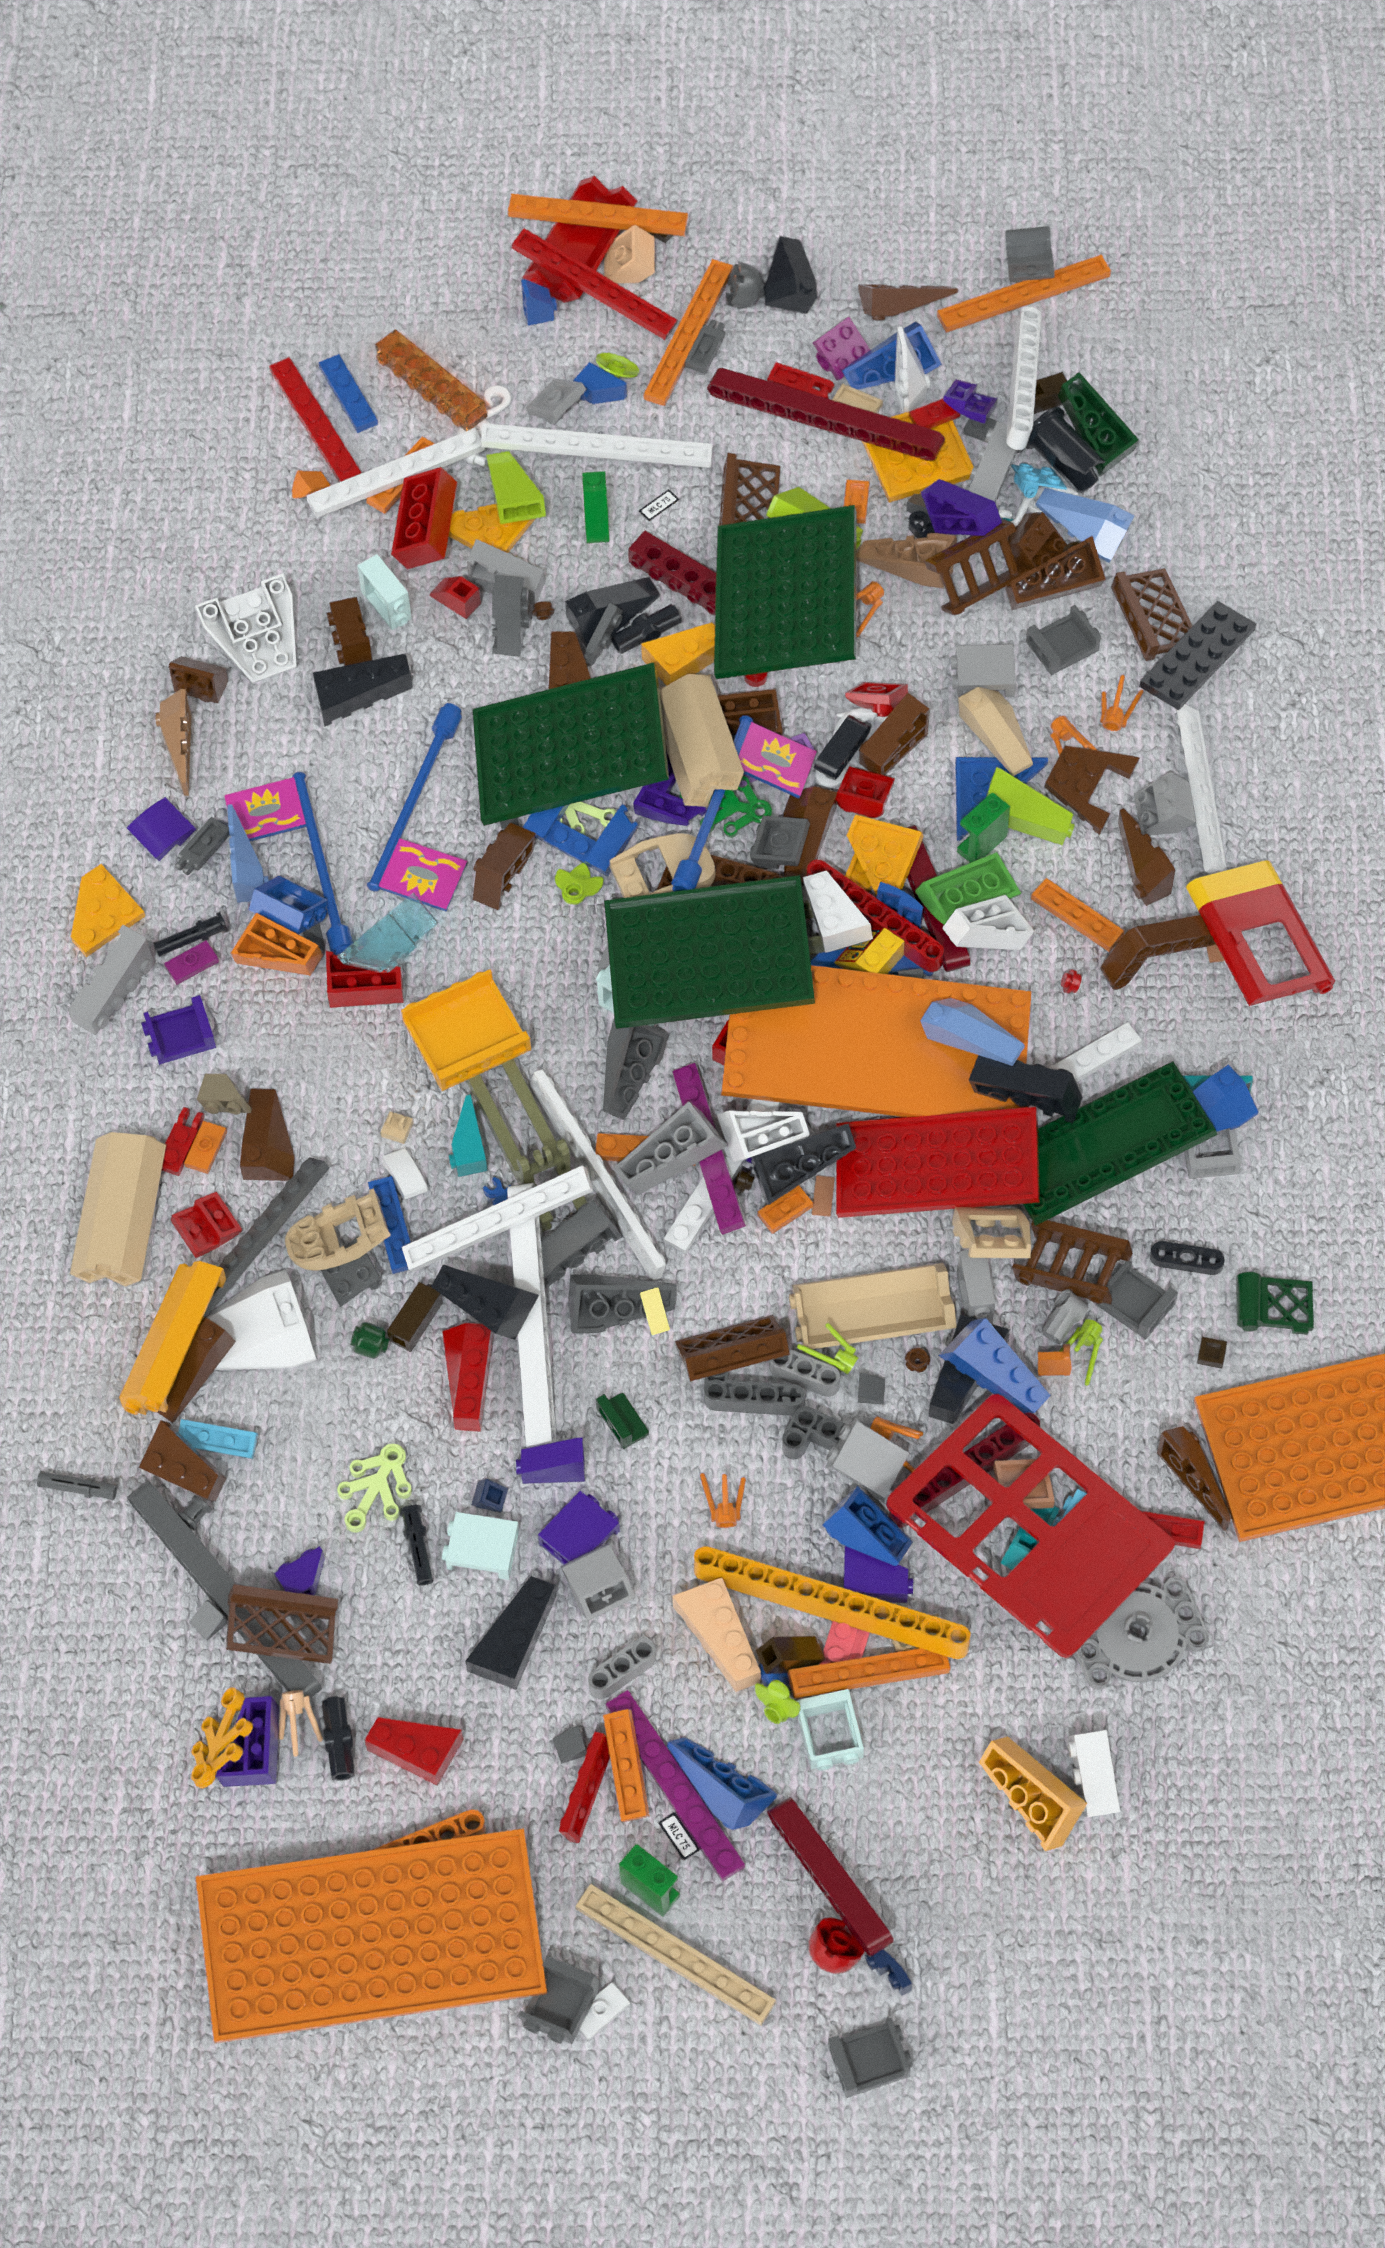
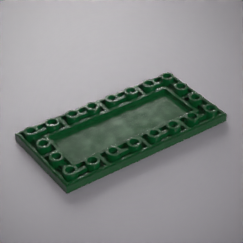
M1174 1061L1080 1107L1073 1123L1064 1121L1065 1116H1062L1038 1128L1039 1202L1025 1203L1023 1206L1036 1226L1218 1135L1215 1127Z

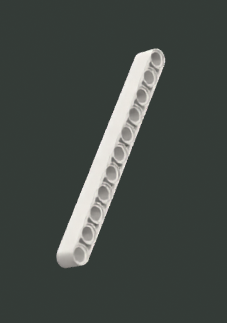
M528 1183L508 1186V1199L536 1187L535 1184ZM539 1216L510 1228L514 1287L539 1295L518 1333L527 1448L556 1442Z

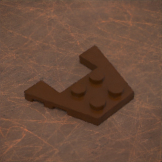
M1065 746L1044 787L1066 807L1069 805L1077 812L1078 817L1083 822L1086 820L1097 834H1101L1110 813L1089 804L1092 795L1106 769L1130 779L1140 758Z

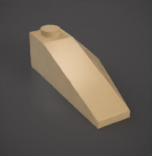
M977 687L958 698L959 716L1012 776L1033 765L1013 707L999 691Z

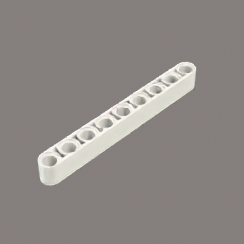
M1030 306L1022 308L1015 332L1006 437L1008 446L1015 450L1026 448L1033 428L1041 312Z

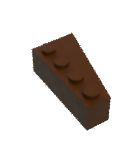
M1093 536L1088 537L1083 542L1072 546L1058 556L1010 581L1005 589L1011 609L1016 610L1100 587L1106 579Z

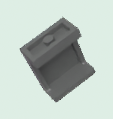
M1049 226L1005 231L1009 282L1054 278V260Z
M1076 605L1071 607L1069 615L1040 630L1036 625L1027 628L1026 643L1050 675L1098 652L1101 640L1099 631L1090 625L1086 614L1080 611Z
M1131 1260L1129 1262L1125 1261L1123 1265L1119 1263L1114 1268L1111 1274L1112 1278L1106 1286L1109 1288L1113 1300L1111 1305L1106 1303H1096V1305L1146 1340L1176 1304L1178 1292L1171 1287L1167 1291L1163 1290L1131 1267Z
M547 1956L542 1965L546 1971L547 1994L534 1996L526 2012L520 2011L518 2017L523 2023V2028L534 2034H538L539 2031L547 2034L550 2040L558 2044H562L563 2041L573 2044L601 1987V1983L594 1974Z
M892 2018L886 2019L885 2024L841 2039L839 2035L828 2038V2048L846 2098L910 2077V2067H913V2062L909 2051H903L900 2042L904 2040L899 2024L894 2025Z

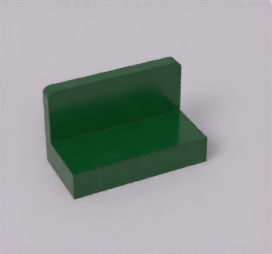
M620 1393L609 1400L605 1394L596 1398L597 1411L623 1450L649 1435V1430L624 1393Z

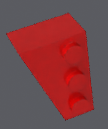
M326 951L327 995L330 1008L404 1003L401 967L376 961L365 962L356 960V957L353 956L343 957Z
M377 1717L364 1741L367 1751L438 1786L464 1739L461 1729Z

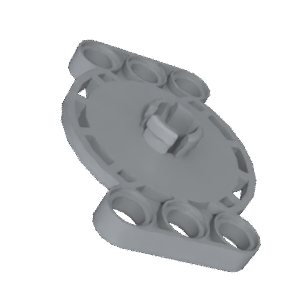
M1171 1577L1165 1582L1162 1589L1142 1583L1138 1588L1150 1590V1594L1134 1591L1083 1644V1646L1089 1645L1095 1649V1657L1090 1659L1083 1657L1081 1648L1075 1653L1090 1687L1097 1690L1104 1689L1109 1684L1112 1675L1130 1682L1157 1680L1168 1674L1178 1665L1186 1648L1198 1652L1206 1647L1209 1642V1633L1184 1580L1178 1577ZM1170 1584H1177L1181 1587L1182 1594L1178 1597L1171 1596L1167 1588ZM1156 1593L1161 1596V1599L1155 1596ZM1181 1608H1188L1192 1611L1193 1618L1189 1621H1184L1179 1617L1178 1611ZM1131 1625H1140L1145 1629L1147 1636L1143 1641L1132 1634L1128 1635ZM1192 1632L1202 1634L1204 1642L1201 1645L1191 1643L1189 1635ZM1173 1653L1179 1654L1176 1660L1168 1666L1167 1662ZM1158 1669L1163 1670V1671H1161L1160 1673L1155 1674V1675H1151V1676H1148V1675H1147L1148 1673H1153V1672H1155V1671L1158 1670ZM1094 1670L1104 1671L1106 1681L1103 1683L1095 1682L1092 1679V1672ZM1124 1673H1128L1131 1675H1140L1141 1677H1133L1126 1675Z

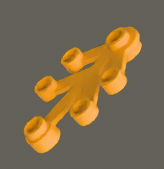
M234 1687L227 1689L221 1698V1704L226 1708L220 1726L219 1721L210 1716L201 1725L208 1745L198 1741L194 1744L191 1751L197 1764L192 1770L191 1779L201 1789L206 1788L215 1781L216 1772L229 1760L236 1762L241 1758L243 1753L242 1747L231 1742L239 1735L243 1737L248 1736L253 1728V1724L250 1721L241 1718L228 1732L235 1712L241 1710L245 1700L244 1694ZM226 1748L225 1752L218 1757L219 1753Z

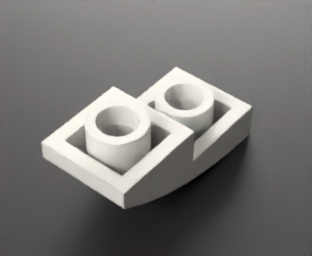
M405 1148L382 1156L383 1165L392 1175L395 1187L404 1199L415 1197L428 1191L421 1173Z

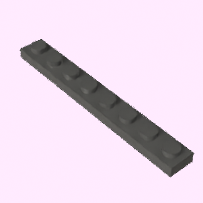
M311 1157L304 1161L296 1174L286 1182L285 1187L277 1197L270 1202L262 1215L254 1221L248 1232L239 1239L238 1244L224 1257L219 1267L224 1269L226 1281L223 1288L216 1287L204 1317L210 1314L327 1172L329 1167L324 1161Z

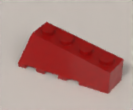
M464 1323L442 1331L455 1430L481 1432L493 1332L483 1324Z

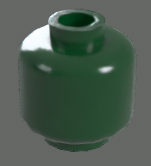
M363 1322L360 1326H355L350 1345L353 1346L356 1354L376 1359L380 1352L386 1353L390 1338L385 1337L386 1330L384 1327Z

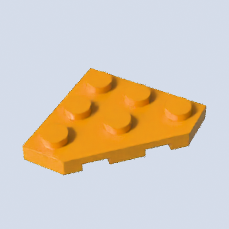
M496 504L478 507V510L464 512V510L454 511L451 518L449 537L471 549L475 540L478 539L509 553L535 519L500 524Z
M855 814L846 835L875 894H877L880 882L900 890L903 889L924 835L922 832Z
M102 864L81 877L72 926V942L86 957L120 934L118 931L122 925L130 928L145 917L142 908Z

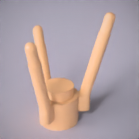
M303 1690L282 1693V1699H279L281 1708L279 1739L282 1740L284 1738L287 1711V1715H290L293 1756L297 1757L296 1714L303 1713L304 1707L318 1741H323V1737L311 1709L309 1696H303Z

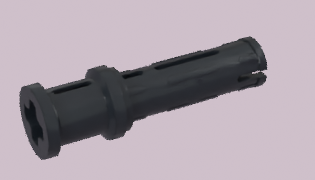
M217 912L216 916L204 921L198 920L195 923L196 926L153 942L158 956L161 957L166 953L200 939L202 941L209 940V937L220 932L227 933L228 929L221 913Z
M409 1505L401 1508L399 1515L403 1517L405 1526L403 1531L404 1537L409 1540L417 1578L416 1582L419 1586H424L434 1581L424 1540L427 1531L426 1527L422 1524L420 1514L422 1507L420 1505Z

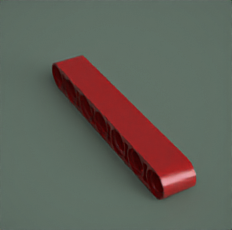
M813 860L808 864L806 876L827 871L851 901L859 902L854 903V905L868 920L871 927L886 928L904 940L905 957L928 972H936L941 968L944 948L938 941L826 862Z

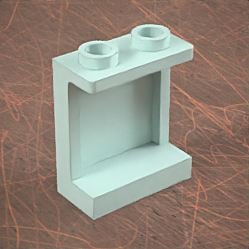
M456 1512L454 1521H449L447 1536H451L449 1545H444L442 1560L446 1561L447 1569L453 1570V1566L497 1572L499 1579L509 1580L519 1535L518 1522Z

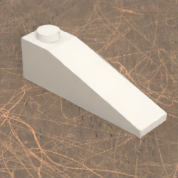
M897 327L895 388L901 412L906 413L919 408L926 399V391L930 388V380L928 375H924L923 367L903 328Z

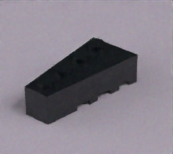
M844 1124L750 1157L766 1205H770L807 1179H810L827 1166L856 1149V1145L849 1124Z
M960 1315L952 1341L971 1321L978 1319ZM991 1324L1008 1344L1010 1329ZM948 1360L944 1361L929 1406V1417L954 1424L979 1385L970 1376L957 1370L956 1366Z
M530 1576L465 1660L467 1672L517 1690L557 1597L556 1585Z

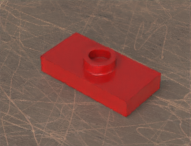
M943 399L909 411V418L913 424L929 429L960 417V413L951 408Z

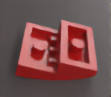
M217 1191L195 1200L194 1206L171 1215L170 1221L195 1258L215 1250L242 1232V1228Z

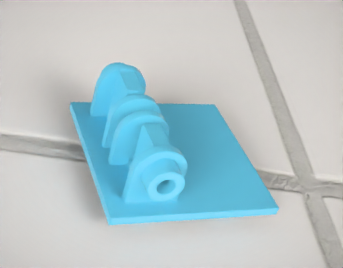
M1020 463V465L1011 464L1012 469L1015 471L1014 482L1026 498H1033L1037 494L1039 486L1067 490L1061 478L1052 468L1041 467V469H1038L1026 463Z

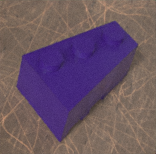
M938 479L921 491L935 533L984 536L1002 523L995 501L941 479Z
M272 1696L245 1698L237 1721L245 1718L253 1724V1728L248 1736L243 1737L239 1735L231 1742L242 1747L243 1753L238 1761L233 1762L229 1760L217 1771L216 1778L223 1787L276 1784L280 1707Z

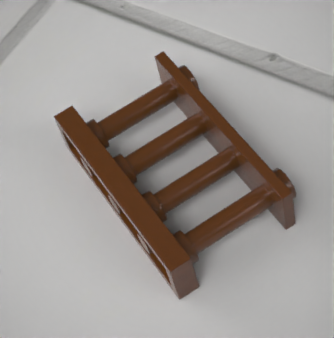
M1001 519L1002 523L984 536L971 535L924 560L928 570L941 575L950 602L940 606L942 611L951 615L961 614L965 611V608L1006 587L1010 581L1030 571V569L1017 565L1008 541L1009 535L1016 532L1014 523ZM995 542H999L1008 567L1007 571L998 576L988 551L990 545ZM977 552L981 556L989 581L979 586L976 583L969 563L970 556ZM956 563H960L969 588L968 592L959 597L949 572L950 567Z
M1046 1220L1036 1226L1032 1222L1031 1228L1037 1240L1026 1265L1013 1264L1012 1269L1016 1280L1024 1285L1033 1284L1060 1292L1069 1289L1075 1295L1087 1298L1094 1303L1111 1305L1113 1300L1109 1288L1106 1286L1116 1262L1120 1260L1130 1261L1133 1252L1129 1240ZM1046 1243L1060 1244L1049 1272L1035 1269ZM1072 1248L1084 1250L1073 1277L1069 1278L1059 1275L1069 1250ZM1093 1255L1107 1256L1097 1283L1093 1284L1082 1281Z

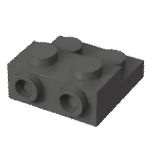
M763 816L760 825L757 826L755 844L750 849V858L755 866L779 869L780 865L798 866L810 827L808 819Z

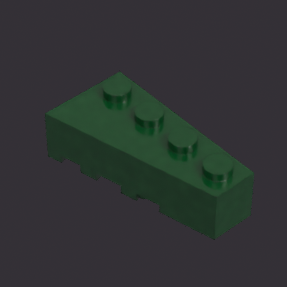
M1080 372L1062 384L1058 398L1076 432L1106 461L1095 466L1101 477L1135 450L1139 439Z

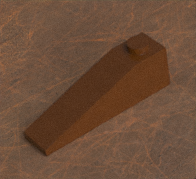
M858 284L864 314L872 316V320H885V316H894L958 293V288L952 286L922 285L920 288H917V286L901 285L899 288H896V286H888L887 284Z
M812 786L803 789L799 798L792 795L789 796L783 816L808 819L810 827L798 866L784 865V877L800 875L801 885H804L803 877L807 875V866L811 861L818 859L836 811L837 792Z
M1124 808L1119 811L1118 825L1132 878L1133 891L1136 897L1142 899L1144 904L1148 906L1171 895L1176 869L1159 846L1156 848L1152 846L1151 837L1148 834H1141L1140 826Z
M251 1089L248 1104L252 1110L251 1113L246 1115L241 1148L240 1169L243 1180L288 1181L294 1176L295 1156L276 1089Z
M203 1316L167 1396V1411L157 1412L171 1423L175 1422L236 1342L225 1329L207 1317Z
M1184 1426L1165 1430L1161 1433L1157 1454L1224 1531L1227 1530L1231 1517L1202 1451L1199 1439L1192 1431L1188 1432Z

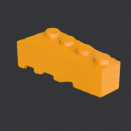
M1008 1736L992 1740L979 1761L980 1765L998 1789H1003L1010 1799V1805L1014 1810H1018L1027 1821L1025 1825L1031 1833L1035 1832L1042 1841L1040 1845L1043 1849L1049 1851L1062 1847L1088 1803Z

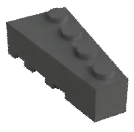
M594 1200L582 1205L578 1209L577 1214L572 1218L562 1221L558 1225L557 1230L551 1235L541 1238L545 1288L565 1276V1269L568 1267L572 1269L583 1264L586 1255L595 1252L598 1254L604 1250V1243L613 1238L616 1242L622 1238V1235Z

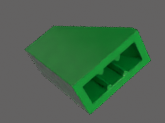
M605 471L583 472L586 544L610 542Z

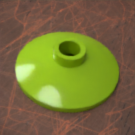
M599 353L596 356V363L603 370L619 379L620 377L633 378L639 374L638 366L623 356L613 353Z

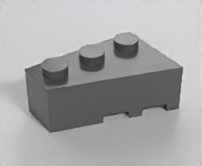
M495 576L492 592V618L495 619L496 628L492 630V636H495L492 654L521 656L525 629L530 628L531 614H529L530 601H527L529 588L525 587L523 577Z

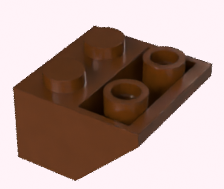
M1043 512L1024 514L1021 522L1015 527L1016 532L1010 534L1008 538L1016 564L1030 570L1063 553V549L1067 545Z
M183 656L169 663L168 667L174 692L186 689L187 696L199 698L203 702L219 704L228 683L226 668Z

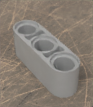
M789 1349L790 1355L769 1360L771 1374L779 1379L799 1385L804 1389L826 1397L834 1396L839 1391L840 1373L832 1365ZM781 1359L786 1361L787 1363L784 1365H777L775 1361ZM801 1369H808L810 1373L804 1375L799 1373L798 1371ZM830 1378L834 1380V1382L831 1384H826L822 1380Z
M639 1638L593 1669L588 1676L590 1694L596 1699L608 1698L651 1668L656 1661V1650L653 1641L648 1638ZM641 1650H648L651 1653L647 1657L637 1655ZM619 1665H626L629 1667V1669L626 1672H618L617 1670H615L616 1667ZM597 1680H604L607 1682V1684L601 1688H598L595 1685H593Z

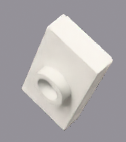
M612 1982L596 1995L579 2030L588 2041L630 2006V2002Z

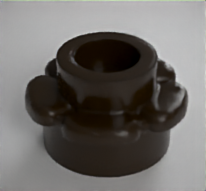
M740 1169L737 1174L734 1188L740 1190V1193L751 1189L754 1177L751 1176V1170L745 1171Z

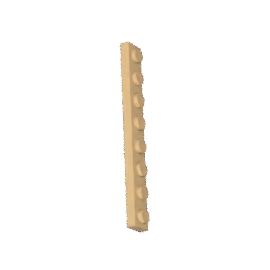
M592 1884L589 1885L575 1906L579 1912L762 2026L776 2004V2000Z

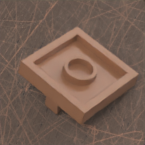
M1036 1459L994 1461L993 1469L996 1481L1004 1487H1009ZM1049 1475L1023 1500V1503L1029 1509L1054 1507L1055 1501Z

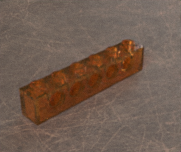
M393 330L375 344L378 362L391 369L397 378H402L410 389L419 392L426 402H431L436 406L442 415H447L455 426H460L465 431H469L488 417L485 401L398 330Z

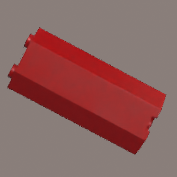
M595 175L581 180L569 199L634 207L637 203V200L624 186L608 190ZM555 222L545 241L596 271L620 229ZM533 261L523 275V279L548 288L551 298L555 297L556 300L564 303L579 299L583 293L582 290L573 286L567 280H563Z

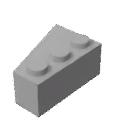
M478 539L475 540L467 559L469 582L479 587L480 591L492 594L496 575L523 577L525 587L529 588L527 601H530L532 605L537 603L545 584L544 570Z

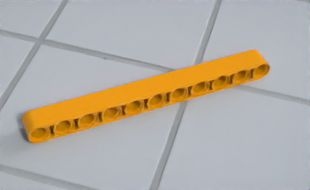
M700 1547L694 1553V1574L702 1581L712 1582L722 1578L728 1589L834 1622L846 1623L850 1627L953 1659L964 1658L969 1652L971 1634L969 1629L961 1624L712 1547Z

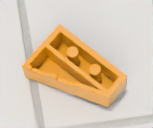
M711 622L642 643V660L646 664L655 663L658 677L666 686L687 674H697L714 662L715 625Z

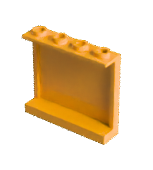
M491 969L485 972H478L463 982H456L441 992H434L419 1002H412L401 1010L403 1023L441 1091L531 1051L530 1037L526 1031H522L493 981Z

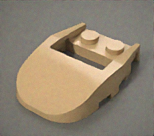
M679 833L641 841L609 860L610 869L623 898L674 892L672 890L673 886L670 885L649 893L635 859L638 858L639 854L647 850L652 851L659 848L673 879L679 862L689 858L696 837ZM704 845L698 861L702 868V873L696 889L709 887L713 883L716 874L712 857Z
M374 1188L369 1190L370 1194L359 1199H356L355 1195L345 1198V1203L335 1207L330 1203L322 1207L323 1212L317 1216L308 1215L296 1222L288 1230L285 1237V1245L290 1259L299 1267L307 1270L329 1269L360 1258L391 1236L382 1212L380 1199ZM356 1216L362 1236L358 1237L357 1243L348 1248L340 1247L335 1227Z
M996 1206L955 1207L952 1217L953 1234L955 1237L960 1238L959 1243L963 1248H969L968 1256L970 1258L1031 1257L1030 1224L1020 1209ZM971 1220H975L978 1226L990 1228L995 1226L996 1220H1000V1224L1004 1227H1020L1022 1237L1015 1235H1006L1005 1237L980 1235L979 1237H974L970 1223Z

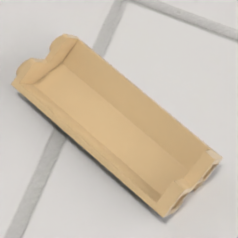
M687 674L660 689L665 747L684 805L708 807L714 789L737 790L744 773L710 675Z
M110 1132L96 1139L70 1270L71 1275L88 1283L106 1277L125 1287L141 1281L166 1145L157 1141L155 1137Z
M944 1263L792 1285L793 1294H789L791 1310L795 1309L798 1327H795L796 1341L811 1349L841 1345L825 1327L826 1323H829L848 1344L957 1327L955 1307L949 1290L948 1271Z

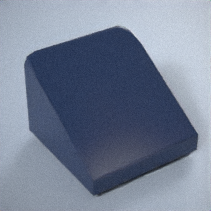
M487 1478L479 1481L471 1505L501 1513L508 1488Z

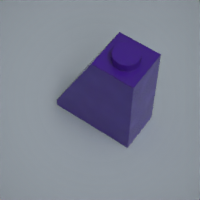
M583 1437L521 1449V1459H516V1475H521L522 1484L585 1482Z
M845 1546L844 1589L890 1603H907L908 1594H913V1578H908L907 1568L899 1564L896 1566Z

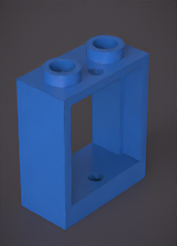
M277 876L254 889L249 911L255 914L258 913L299 935L314 925L323 922L327 915L326 906L328 900L281 876Z

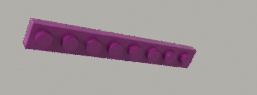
M696 1063L672 1071L682 1106L688 1102L692 1103L702 1111L717 1131ZM723 1149L699 1163L719 1230L724 1235L743 1228L746 1224Z
M627 1690L607 1702L605 1706L609 1713L626 1709L632 1710L640 1760L720 1880L723 1882L744 1869V1862L630 1692Z

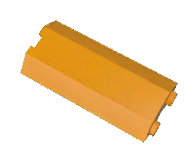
M195 1261L192 1266H188L185 1263L179 1264L119 1396L122 1407L126 1412L133 1415H138V1413L146 1415L148 1410L152 1412L167 1411V1396L217 1286L223 1288L226 1276L223 1268L202 1261Z

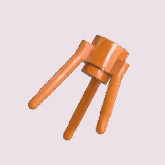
M871 581L856 594V600L860 598L865 605H873L858 628L856 637L860 636L877 608L883 604L880 598L884 596V590L875 581Z
M1124 675L1120 676L1114 704L1108 710L1106 692H1102L1100 723H1103V727L1110 731H1119L1121 727H1126L1128 718L1144 692L1142 689L1139 690L1124 715L1123 710L1118 707L1124 685Z
M1060 716L1051 723L1050 727L1053 733L1050 736L1055 742L1059 756L1063 751L1060 739L1067 741L1072 737L1084 748L1097 750L1071 724L1066 716Z
M879 1416L874 1419L870 1427L871 1430L889 1441L895 1432L915 1439L923 1436L922 1431L893 1423ZM905 1460L903 1466L912 1473L915 1469Z
M701 1473L702 1486L711 1511V1521L716 1522V1526L719 1528L736 1526L737 1521H740V1509L746 1478L742 1477L740 1480L734 1508L733 1503L728 1502L727 1475L722 1474L723 1503H719L716 1509L705 1474Z

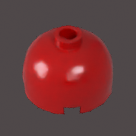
M833 1917L824 1918L815 1926L808 1941V1949L812 1960L820 1969L833 1974H842L854 1968L861 1960L865 1951L850 1930L845 1927V1923Z

